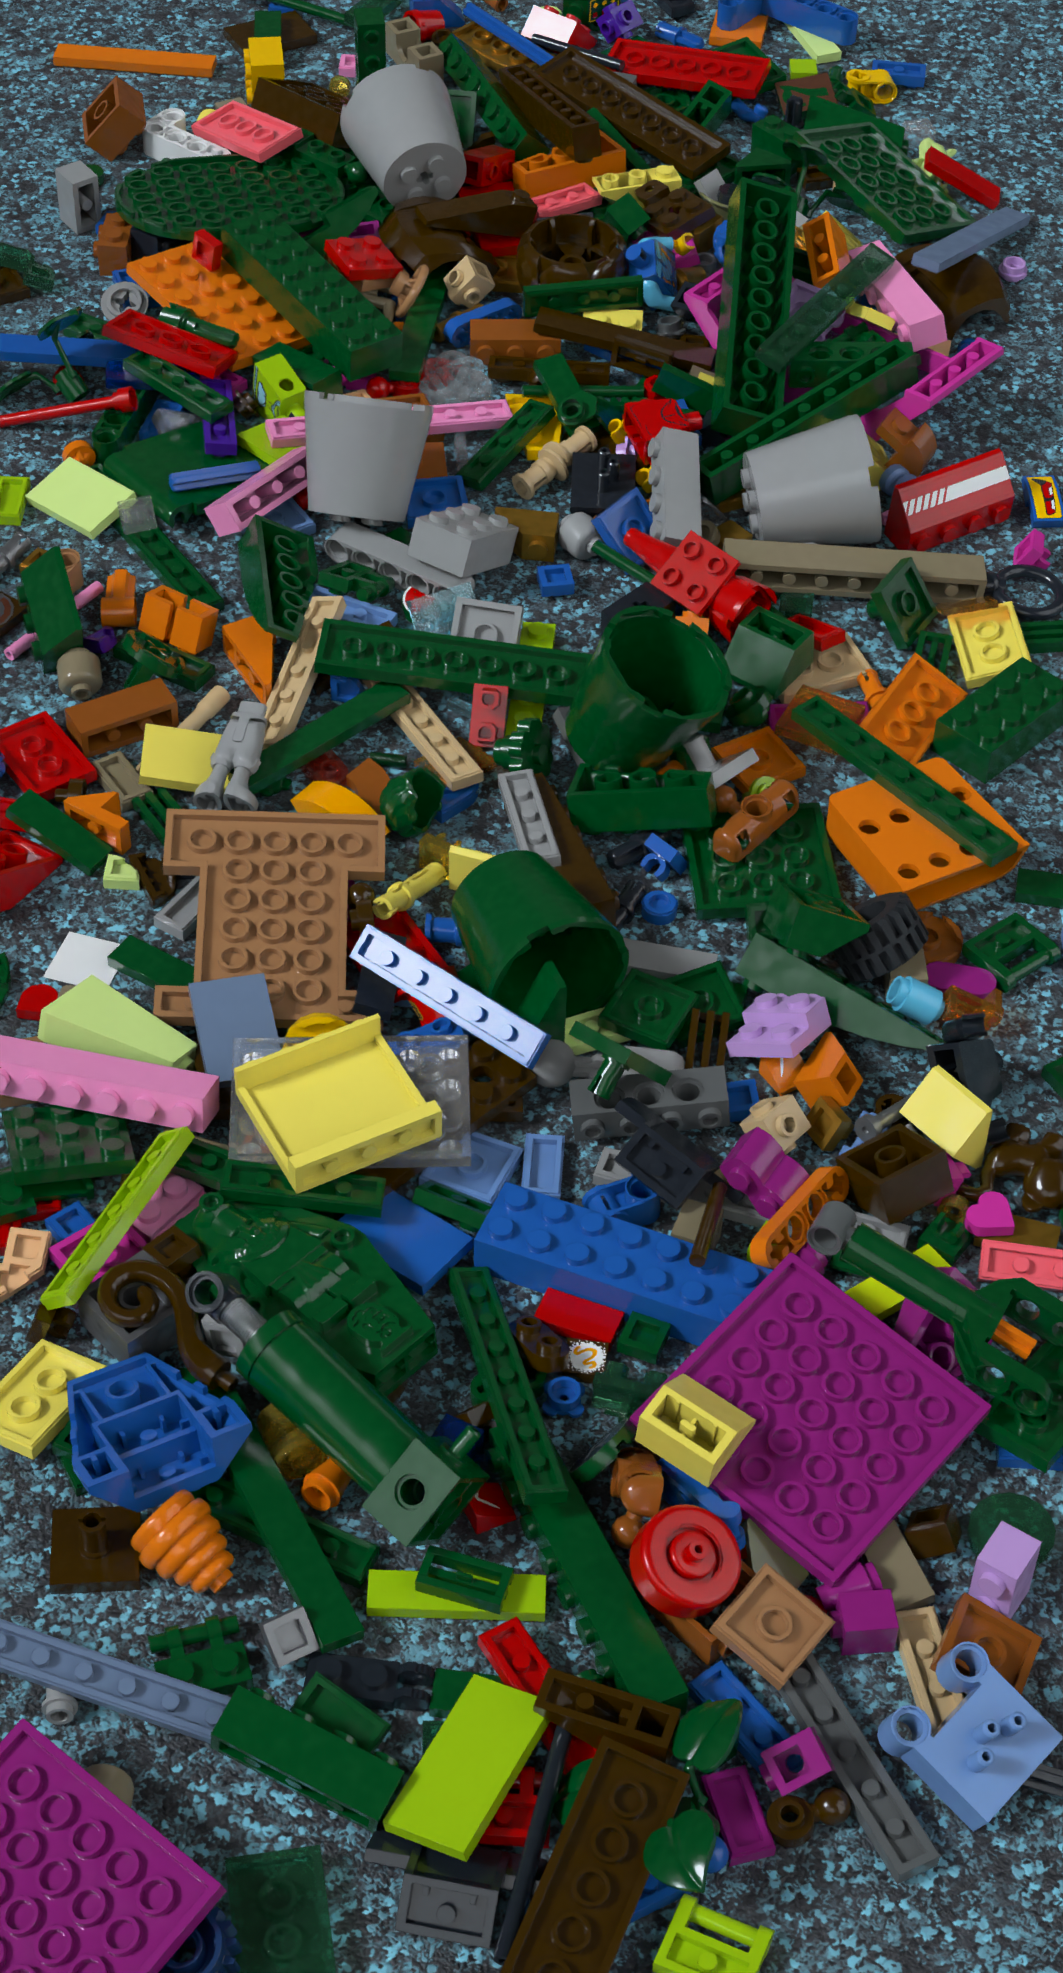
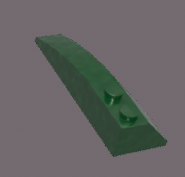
M255 514L238 543L241 579L245 598L255 620L264 631L296 643L305 619L304 614L309 606V598L313 593V585L318 576L314 538Z
M756 932L735 969L736 973L745 978L743 984L760 994L766 990L769 993H783L788 997L799 993H807L808 995L813 993L820 997H825L832 1026L854 1034L899 1046L926 1050L927 1045L945 1043L942 1038L922 1025L911 1020L909 1023L903 1020L905 1016L894 1011L892 1006L879 1001L876 1004L873 1002L875 995L863 988L848 983L847 977L809 955L807 959L787 953V947L779 944V939L774 936Z

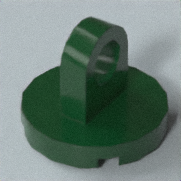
M128 630L121 644L137 662L127 677L124 689L149 681L154 672L171 679H178L186 667L185 662L179 656L175 660L171 656L173 651L168 645L145 632L138 631L134 635V630Z

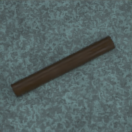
M722 1182L713 1183L689 1257L690 1264L695 1267L704 1266L727 1193V1186Z

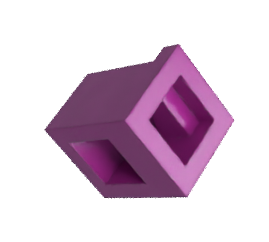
M808 1727L761 1752L760 1755L765 1763L758 1766L770 1791L778 1789L782 1797L836 1770L814 1727ZM792 1754L800 1755L804 1761V1766L798 1773L790 1771L787 1766V1760Z

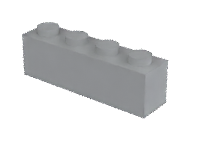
M662 427L657 436L652 438L648 445V456L651 457L648 482L652 485L649 511L652 512L653 517L649 535L678 547L690 530L702 537L699 434Z

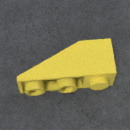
M659 165L656 168L632 169L629 172L605 173L602 176L592 177V181L601 196L617 201L629 192L642 208H644V205L637 199L635 190L647 182L658 180L667 185L670 192L682 187V179L673 165Z

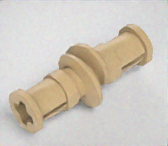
M581 425L575 429V434L567 440H563L560 443L554 441L547 442L538 451V460L531 464V467L525 472L517 473L512 477L515 491L522 498L529 500L534 497L536 490L551 482L554 477L560 481H565L569 476L567 467L572 465L573 452L586 453L592 452L597 448V439L593 432L586 426Z

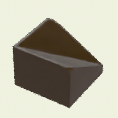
M947 1503L912 1511L904 1533L914 1557L920 1560L956 1552L962 1530L953 1505Z

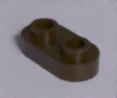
M521 1316L509 1324L520 1357L531 1368L540 1372L556 1373L568 1367L569 1346L547 1325L542 1323L539 1318Z

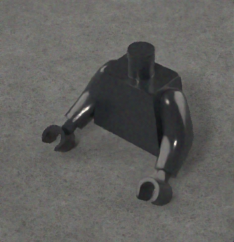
M985 1013L962 1015V1018L946 1021L942 1026V1039L945 1043L926 1046L930 1070L939 1065L991 1108L992 1100L1002 1092L999 1071L1003 1067V1059L995 1051L994 1043L991 1039L979 1040V1037L988 1035L984 1027ZM1003 1117L990 1122L987 1137L989 1146L1010 1140V1136L1007 1134L1004 1126L1006 1122Z

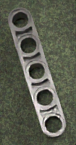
M346 522L324 544L327 555L336 563L349 560L377 569L376 573L392 577L395 580V588L405 591L407 587L411 586L435 599V605L446 610H453L457 597L466 598L475 587L472 576L461 578L408 556V545L354 522Z

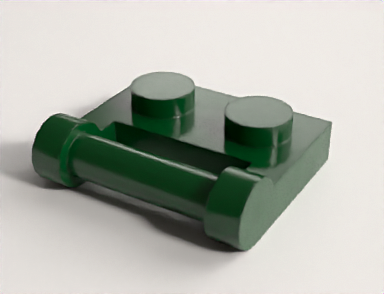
M1017 912L963 943L962 948L963 956L978 968L986 969L995 976L996 988L1002 993H1007L1015 988L1019 980L1045 964L1050 966L1061 959L1059 947ZM1031 948L1037 951V953L1011 969H1007L1004 966Z

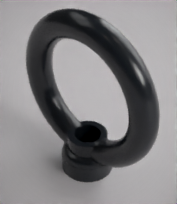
M1027 564L1007 566L997 573L986 571L987 584L983 597L993 598L996 604L1012 601L1017 618L1042 621L1051 619L1063 611V583L1051 572ZM1018 577L1040 581L1052 590L1054 601L1050 605L1040 608L1018 604L1005 594L1006 581Z

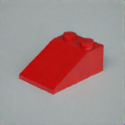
M8 829L0 831V912L10 910L56 870L63 863L64 858Z

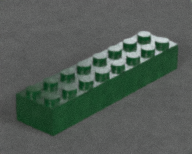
M273 210L263 211L257 215L221 226L222 257L334 367L340 369V373L350 382L402 363L403 333Z

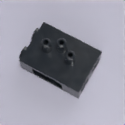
M607 447L600 448L598 453L573 452L570 514L584 512L593 518L634 489L636 455L611 454V450Z

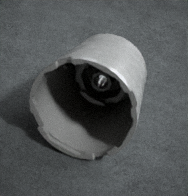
M414 64L389 66L364 78L352 90L353 95L347 105H343L340 115V126L347 144L387 200L394 206L396 203L420 196L438 197L445 200L452 199L465 181L467 166L450 94L444 81L434 71L416 68Z
M305 390L308 510L329 514V519L341 522H350L351 517L361 518V523L374 526H383V521L405 522L434 406L413 404L412 410V403L328 393L327 399H324V392Z
M857 414L839 418L743 453V469L740 470V475L746 492L742 493V500L745 512H750L749 525L751 533L755 534L757 540L791 543L813 542L820 545L872 544L873 542L880 541L882 519L878 486L871 487L868 467L874 466V461L864 425Z

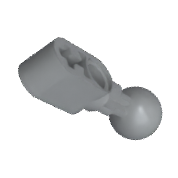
M550 1039L533 1070H529L537 1075V1083L547 1088H557L566 1084L572 1077L594 1078L605 1058L601 1057L602 1054H595L592 1057L576 1056L565 1042ZM624 1046L668 1071L684 1069L683 1057L674 1051ZM630 1068L629 1071L625 1070L622 1075L640 1073Z

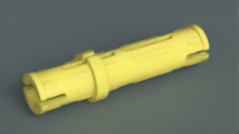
M432 862L405 881L395 882L387 889L385 894H382L373 901V904H376L372 906L373 913L379 919L386 920L398 911L408 910L414 905L416 899L422 897L446 880L443 877L447 875L445 868L438 862Z

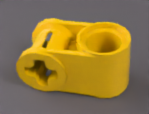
M851 69L846 73L847 86L850 89L852 87L872 100L873 104H888L897 96V87L889 72L885 69Z

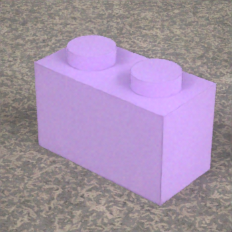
M1001 1521L976 1559L968 1594L1011 1619L1029 1592L1042 1542Z

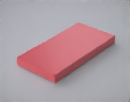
M234 100L191 125L194 135L259 163L264 162L304 137L301 128Z

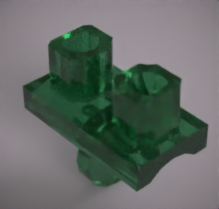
M609 1361L602 1373H595L592 1385L591 1407L604 1409L605 1415L618 1417L619 1423L623 1419L630 1417L667 1379L666 1373L651 1370L645 1373L643 1382L628 1379L630 1368L625 1364Z

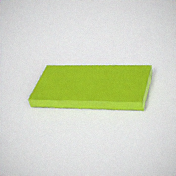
M474 1674L383 1819L382 1823L385 1831L467 1862L551 1722L533 1711L537 1696Z

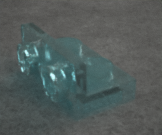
M467 582L406 601L414 629L449 635L448 631L452 628L457 597L475 599L471 583Z

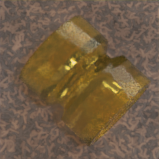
M272 1403L265 1407L258 1415L257 1425L264 1443L268 1447L284 1479L305 1477L327 1460L328 1456Z

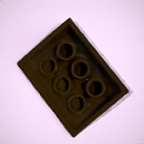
M258 77L251 108L299 128L306 129L314 133L315 139L322 140L324 143L335 148H350L340 126L342 107L347 105L350 100L349 98L309 81Z

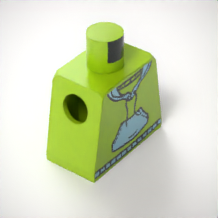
M280 353L254 363L252 397L260 405L256 408L258 413L265 420L274 419L281 415L286 417L305 416L304 393L306 387L284 356Z

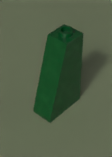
M810 95L804 130L872 122L906 155L908 153L909 140L904 139L905 127Z

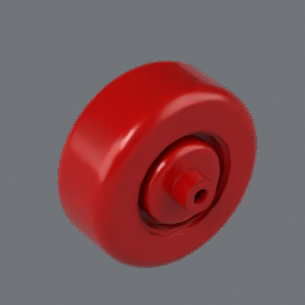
M680 1504L659 1511L641 1527L630 1549V1570L637 1589L649 1604L660 1612L672 1617L696 1618L711 1612L731 1595L740 1578L741 1554L735 1536L723 1520L711 1511L699 1506Z

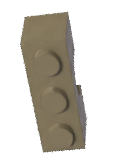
M410 17L385 22L386 53L397 65L414 64L416 68L426 71L430 69L444 81V54L432 41L421 44L420 28Z

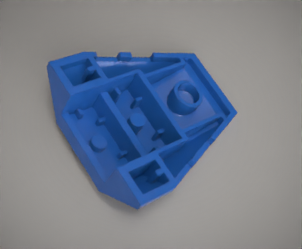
M147 1352L67 1382L73 1471L89 1495L135 1512L157 1507L182 1489L193 1492L205 1485L218 1481L253 1430L251 1421L234 1400L227 1396L219 1399L208 1393L207 1385L200 1381H196L193 1384L181 1377L180 1370Z

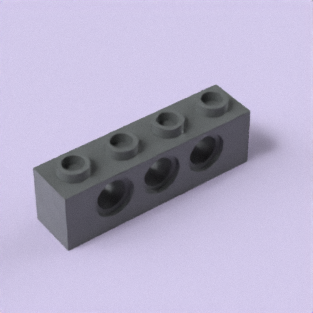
M724 1065L670 1070L672 1075L665 1087L642 1074L622 1075L609 1101L587 1089L594 1078L569 1080L575 1141L633 1136L639 1128L613 1109L621 1099L627 1097L639 1100L677 1131L730 1126L729 1099Z

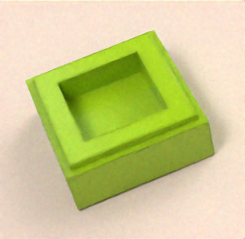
M789 59L790 80L817 75L816 59Z

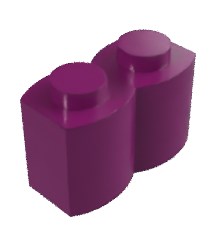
M759 1127L742 1135L719 1166L728 1183L733 1188L747 1194L756 1211L769 1220L809 1178L807 1171L797 1161L785 1155L780 1144L769 1133Z

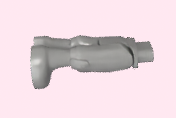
M242 701L238 712L232 713L231 720L221 736L215 753L213 752L210 757L213 770L208 779L201 783L194 792L193 803L197 808L201 810H222L225 803L229 810L257 811L258 800L249 790L248 780L252 774L257 772L261 765L260 756L267 727V719L265 718L267 706L265 704ZM234 768L233 776L224 792L227 774Z

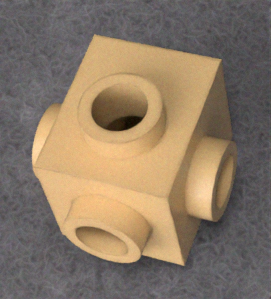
M468 255L443 278L448 289V297L455 304H462L468 308L478 304L496 286L487 266Z
M793 1094L766 1098L755 1103L749 1109L751 1114L739 1124L744 1133L756 1127L769 1133L780 1144L785 1155L797 1146L795 1141L812 1127Z

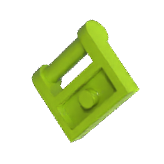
M684 1893L654 1959L652 1972L759 1973L763 1960L771 1946L775 1930L760 1925L759 1929L702 1906L698 1904V1898ZM690 1923H694L751 1948L749 1953L692 1930L688 1926Z

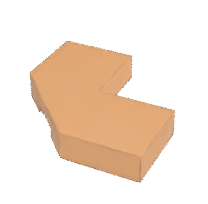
M19 1227L10 1228L3 1263H0V1303L45 1274L49 1255L48 1248L52 1242L50 1231Z

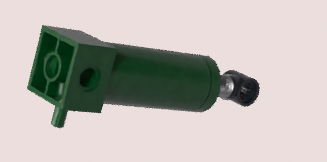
M200 1271L189 1278L185 1287V1297L190 1308L198 1313L208 1314L218 1324H224L246 1344L237 1359L236 1371L370 1495L362 1504V1507L405 1547L437 1544L490 1478L467 1455L481 1437L480 1432L475 1427L468 1425L454 1443L447 1436L429 1437L292 1310L282 1311L266 1321L245 1301V1296L241 1293L239 1282L229 1273ZM215 1283L218 1294L216 1300L212 1303L209 1298V1289Z

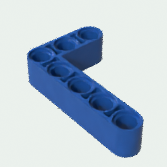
M718 0L717 27L721 30H736L762 13L838 45L848 46L856 42L858 14L827 0Z

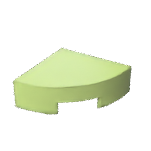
M108 854L103 876V886L105 889L140 890L139 873L137 869L126 863L123 857Z

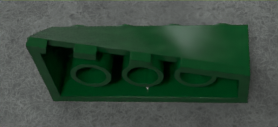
M580 763L566 794L571 823L573 826L578 825L581 833L586 835H598L602 832L611 831L630 834L637 830L667 832L677 828L699 831L713 826L718 811L713 773L705 771L669 769L663 775H657L652 768L639 767L637 771L627 773L621 772L620 766L607 765L605 771L592 770V764Z

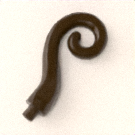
M135 1259L121 1262L111 1267L104 1274L99 1283L97 1301L103 1315L111 1323L119 1327L131 1329L151 1322L157 1314L160 1300L155 1291L149 1286L142 1285L137 1289V1298L141 1304L134 1309L122 1307L117 1301V1295L124 1286L130 1283L143 1282L153 1285L168 1297L173 1306L178 1348L185 1367L197 1381L207 1385V1388L212 1391L220 1386L230 1393L236 1388L239 1379L229 1372L231 1363L205 1342L199 1314L191 1309L186 1301V1284L174 1271L153 1261Z

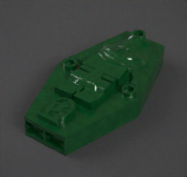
M219 1191L204 1194L199 1200V1206L174 1224L199 1244L202 1256L192 1263L193 1274L188 1276V1278H191L200 1271L229 1273L239 1282L241 1293L245 1296V1301L266 1321L282 1311L292 1310L385 1396H388L438 1354L435 1325L365 1234L352 1225L301 1208L223 1199ZM215 1283L209 1289V1298L212 1303L216 1300L218 1294Z

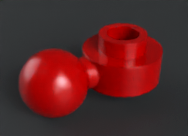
M375 376L367 382L366 392L373 399L385 398L389 394L392 396L420 393L421 381L418 383L393 380L388 382L383 377Z

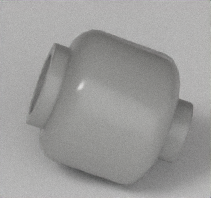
M576 512L565 516L558 526V542L560 546L580 560L590 559L597 555L591 551L595 541L599 540L605 544L591 522L594 518L584 512Z

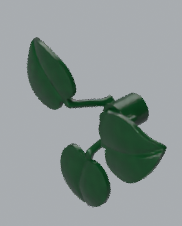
M786 139L782 145L784 153L789 158L803 161L796 190L786 185L783 179L774 175L758 172L751 178L761 183L798 193L797 211L810 219L813 212L825 199L837 207L859 213L869 219V221L872 218L867 212L856 206L854 200L846 192L837 188V186L834 187L833 191L825 190L809 209L808 200L800 196L808 164L823 166L828 161V156L823 150L810 144H801L796 140Z
M80 306L51 319L37 334L40 341L51 336L66 367L55 376L56 384L40 373H31L28 370L12 378L0 388V402L33 380L43 382L55 394L61 391L69 403L79 402L89 394L90 389L70 364L58 340L59 331L67 328L80 317L82 313ZM87 329L73 338L94 339V335Z
M730 1698L699 1705L690 1710L680 1720L674 1731L672 1752L677 1759L686 1762L684 1772L691 1775L688 1783L693 1796H683L674 1817H670L667 1820V1826L655 1830L648 1837L643 1851V1861L646 1869L657 1880L672 1888L696 1893L705 1892L707 1870L715 1848L716 1836L720 1832V1824L704 1807L708 1798L701 1792L695 1776V1768L703 1773L712 1772L729 1756L737 1739L743 1715V1704L738 1699ZM593 1758L584 1760L574 1766L560 1782L553 1813L563 1826Z

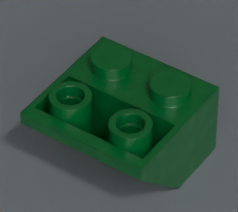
M757 606L738 625L724 656L729 666L732 680L752 688L757 685H764L772 694V699L775 700L813 663L814 631Z

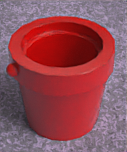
M413 9L406 11L403 18L410 17L420 28L421 44L431 40V36L436 30L445 28L443 15L438 10Z

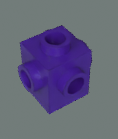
M628 0L620 5H617L616 2L611 3L602 9L604 14L596 19L600 31L608 44L617 40V38H631L633 36L632 31L644 23L632 0Z

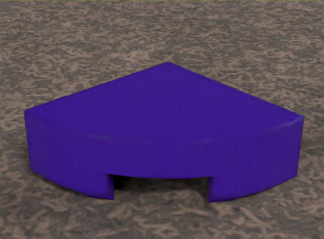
M105 626L83 638L84 648L99 654L106 653L117 643L114 630L110 626Z

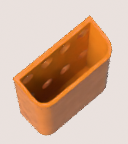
M935 757L913 766L1017 841L1016 853L995 866L989 867L874 780L833 793L829 797L826 823L827 836L876 896L895 892L906 893L916 911L1002 878L1015 868L1030 846L1028 841H1025L945 759Z

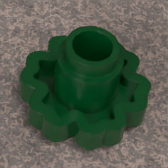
M524 718L519 720L517 731H513L511 735L499 738L495 742L493 748L495 764L502 766L503 769L509 770V772L532 769L534 774L542 772L544 776H549L553 754L550 750L552 736L549 733L548 725L542 724L540 718Z

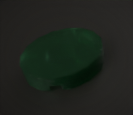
M1010 1492L992 1494L981 1500L971 1512L967 1538L972 1552L977 1557L1001 1521L1042 1542L1035 1569L1039 1568L1040 1564L1052 1554L1056 1534L1052 1517L1040 1503L1033 1499Z

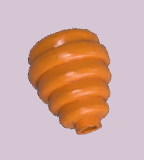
M182 1489L167 1499L139 1527L131 1539L133 1549L141 1553L139 1560L143 1566L150 1570L156 1569L159 1576L164 1579L174 1578L175 1582L182 1587L190 1584L195 1593L201 1594L210 1589L216 1594L234 1576L229 1570L234 1562V1556L225 1550L227 1539L218 1533L221 1528L219 1521L210 1515L211 1507L201 1498L195 1499L188 1490Z

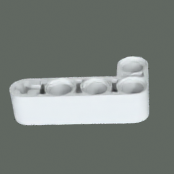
M178 108L165 109L146 121V127L142 132L144 153L158 161H161L163 158L175 159L231 154L226 148L187 132L185 112Z

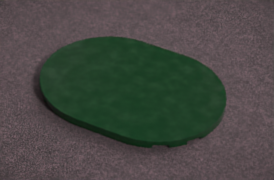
M240 154L185 157L154 162L151 164L150 169L142 170L137 168L124 177L125 181L118 183L114 192L116 211L130 225L161 237L193 241L194 232L205 229L216 239L221 240V226L269 210L277 213L297 233L309 231L324 225L319 215L320 213L345 200L344 185L330 170L314 168L313 162L293 157L291 161L278 158L277 154L262 163Z

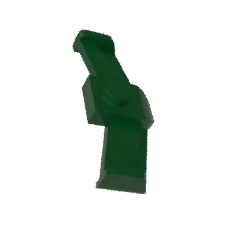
M11 1166L0 1169V1225L37 1214L35 1202L86 1197L87 1200L94 1198V1186L90 1178L15 1186Z

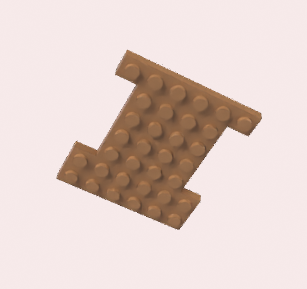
M167 808L163 875L200 876L193 983L264 973L276 1028H290L298 1019L312 1013H330L344 1019L347 1024H351L358 1019L367 1018L368 1016L352 1012L357 990H346L348 880H385L386 815ZM155 985L153 1015L168 1025L195 1026L188 986ZM380 1020L381 1031H383V1020Z

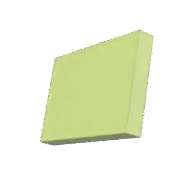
M68 457L25 495L28 504L92 540L138 500L134 491L71 457Z

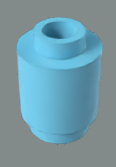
M902 976L896 977L886 995V1002L892 1005L894 1011L924 1025L938 1020L945 1008L942 991L911 976L906 978Z

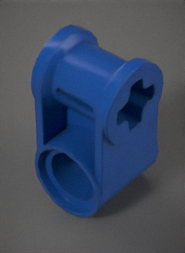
M633 1176L609 1184L598 1185L586 1192L582 1199L584 1208L639 1226L655 1222L661 1212V1198Z

